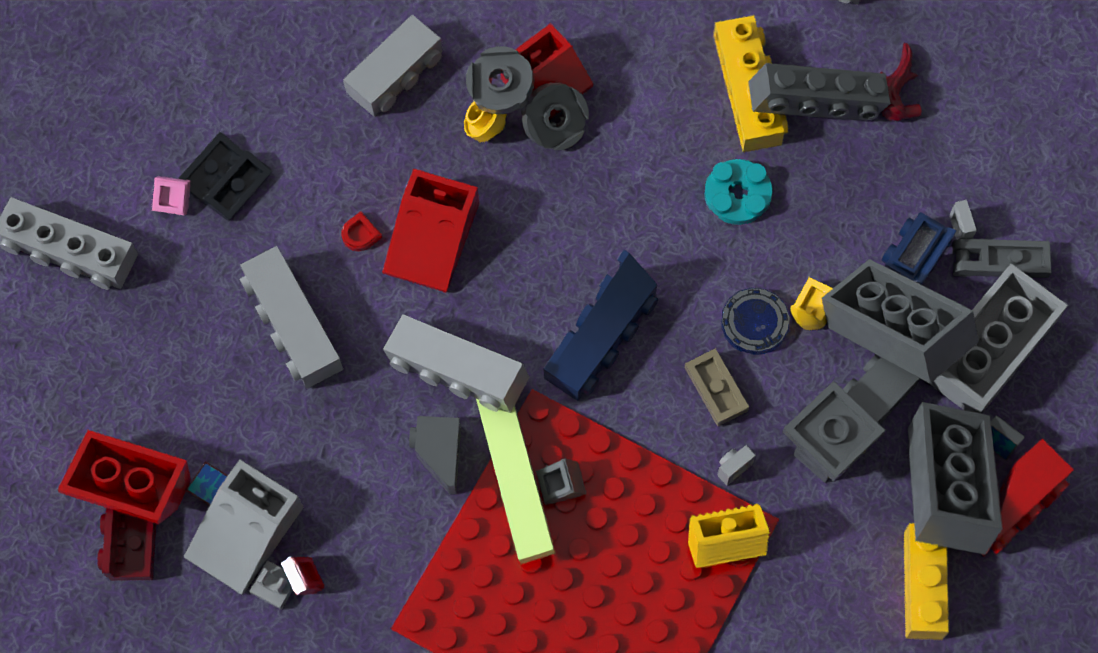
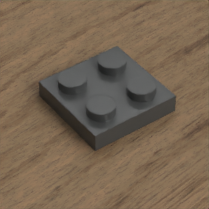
M834 381L783 429V433L833 482L885 432V429Z

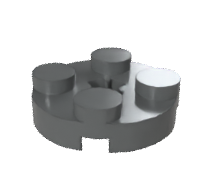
M497 46L483 51L480 54L481 57L474 64L473 62L470 64L466 74V86L477 107L482 111L492 114H507L524 108L528 104L529 97L534 89V74L530 63L518 51L510 47ZM503 73L505 79H509L508 83L504 84L503 87L491 84L493 78L497 79V74Z
M560 82L547 83L535 89L529 97L528 104L521 109V114L523 115L522 123L527 136L534 143L546 149L564 150L576 144L583 136L585 130L582 129L585 125V120H588L589 110L586 100L579 91ZM553 109L562 111V116L558 117L561 119L558 124L552 121L549 122L550 112Z

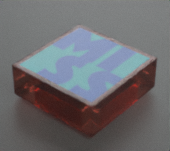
M205 461L185 491L210 507L218 489L228 475Z

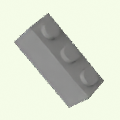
M411 15L343 79L346 93L374 117L380 111H388L394 105L396 96L403 89L410 90L417 83L419 74L426 67L431 69L440 61L443 52L441 38L414 15Z

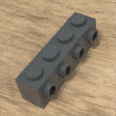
M765 63L748 81L753 112L863 121L873 120L890 104L885 73Z

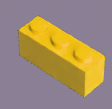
M909 523L904 532L906 639L942 640L949 632L947 547L915 541L914 523Z

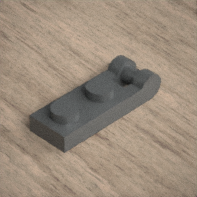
M956 239L952 242V253L956 254V262L953 263L954 276H1001L1010 264H1013L1026 275L1033 278H1049L1051 274L1050 241ZM970 254H979V261H970Z

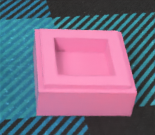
M162 176L155 177L152 211L186 215L189 206L191 181Z

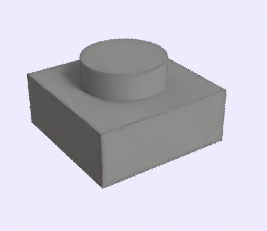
M747 445L738 452L735 449L730 450L719 461L721 466L717 476L728 486L753 465L755 454Z

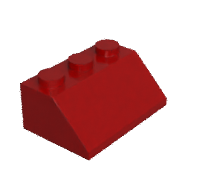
M87 430L58 487V492L160 524L178 509L191 482L187 460Z

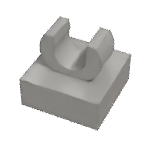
M267 560L249 592L282 610L293 588L284 569Z

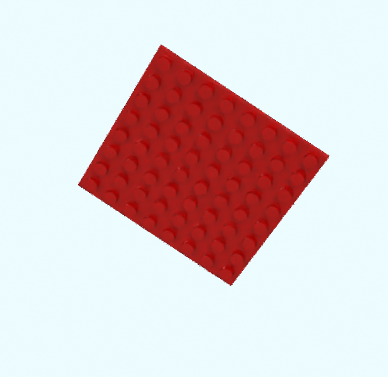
M532 389L517 415L555 554L523 564L520 563L491 457L391 627V630L432 653H708L760 556L696 568L688 544L690 518L692 515L698 517L699 514L703 516L706 513L712 514L713 511L719 513L720 510L726 512L727 509H740L741 506L747 508L751 504ZM563 459L577 461L586 494L545 505L536 471ZM762 510L769 529L768 536L770 538L779 519Z

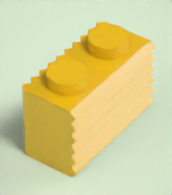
M755 504L754 507L748 505L747 508L741 506L740 509H727L726 512L722 510L719 513L713 511L712 514L706 513L704 516L701 514L698 517L692 515L690 518L688 544L696 568L767 555L769 529L761 506Z

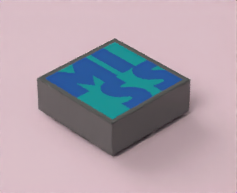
M995 416L991 420L994 452L1007 461L1022 442L1024 436L1000 417Z

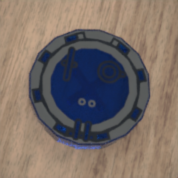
M748 288L738 291L728 299L722 310L721 328L725 339L733 348L752 355H761L772 352L783 343L789 331L790 316L786 304L778 295L762 288Z

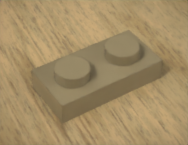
M716 348L685 363L684 368L717 427L748 412L749 406Z

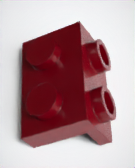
M106 508V514H102L100 518V531L104 535V546L98 551L99 570H102V573L111 581L153 580L157 523Z

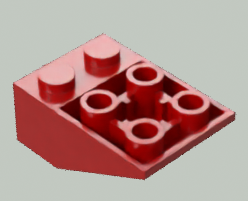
M413 168L401 200L382 271L383 274L447 293L480 204L478 187Z
M1043 439L1015 463L1003 480L999 493L1002 530L987 553L992 550L997 555L1019 532L1016 526L1021 531L1027 528L1037 518V515L1045 507L1051 506L1070 485L1066 479L1074 469Z

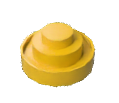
M473 102L465 116L464 130L469 137L476 141H488L504 129L506 114H492L482 111Z

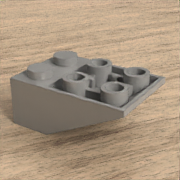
M239 460L218 489L184 558L243 595L304 507L297 495L242 460Z

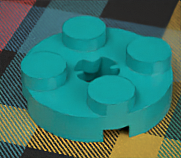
M742 159L719 162L713 167V171L706 180L705 201L710 210L722 221L735 225L748 224L756 220L768 209L772 198V184L766 174V169L761 164ZM735 185H742V189L747 190L748 194L747 196L743 194V199H736L734 193H729V189H734Z

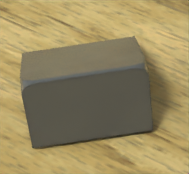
M563 459L536 471L545 505L586 494L577 461Z

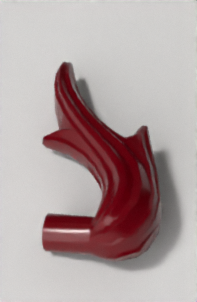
M903 43L902 57L896 71L886 76L890 104L881 114L887 120L895 122L920 117L922 113L919 104L904 106L900 97L902 87L908 81L918 77L917 74L911 72L912 50L908 43Z

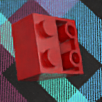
M551 23L515 49L531 65L534 74L533 91L544 84L555 82L572 87L582 95L593 87V82L572 45ZM500 73L501 80L504 84H507L509 79H505L504 74ZM553 109L550 112L549 120L553 118L555 115H557L561 110L556 111Z

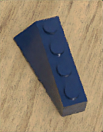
M623 250L617 259L619 261V269L612 278L607 274L599 285L601 288L596 296V304H587L576 322V327L579 328L577 332L568 331L543 369L545 380L577 401L583 394L589 396L594 391L599 382V378L596 377L603 367L609 369L614 364L619 355V351L616 350L623 340L629 342L639 328V325L636 324L642 314L648 316L658 302V298L655 297L657 283L626 250Z

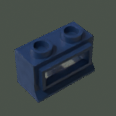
M920 212L915 220L910 217L906 220L899 232L903 239L898 246L891 244L881 261L886 263L885 267L923 285L929 273L936 267L946 247H949L957 230L948 228Z

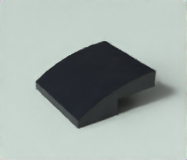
M219 132L178 179L191 181L190 194L230 221L268 178L272 170L248 150L244 152L222 132Z

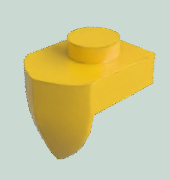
M810 277L795 304L791 305L790 309L792 316L803 329L818 330L827 323L821 298L833 288Z

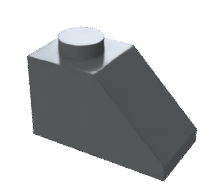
M417 416V426L410 428L409 447L415 448L417 459L449 494H457L461 438L460 418Z

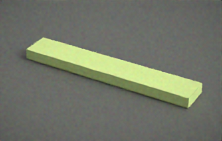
M476 399L520 563L523 564L555 554L516 407H513L511 413L502 409L495 412L482 406L479 400Z

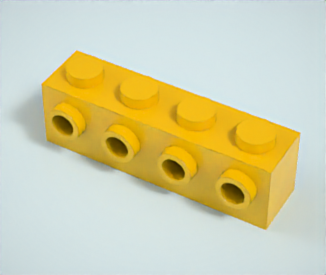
M754 15L715 22L714 39L742 151L748 152L782 145L784 134L788 133L785 114L752 111L748 81L765 63H772L770 56H765L762 46H765L763 28L757 27Z

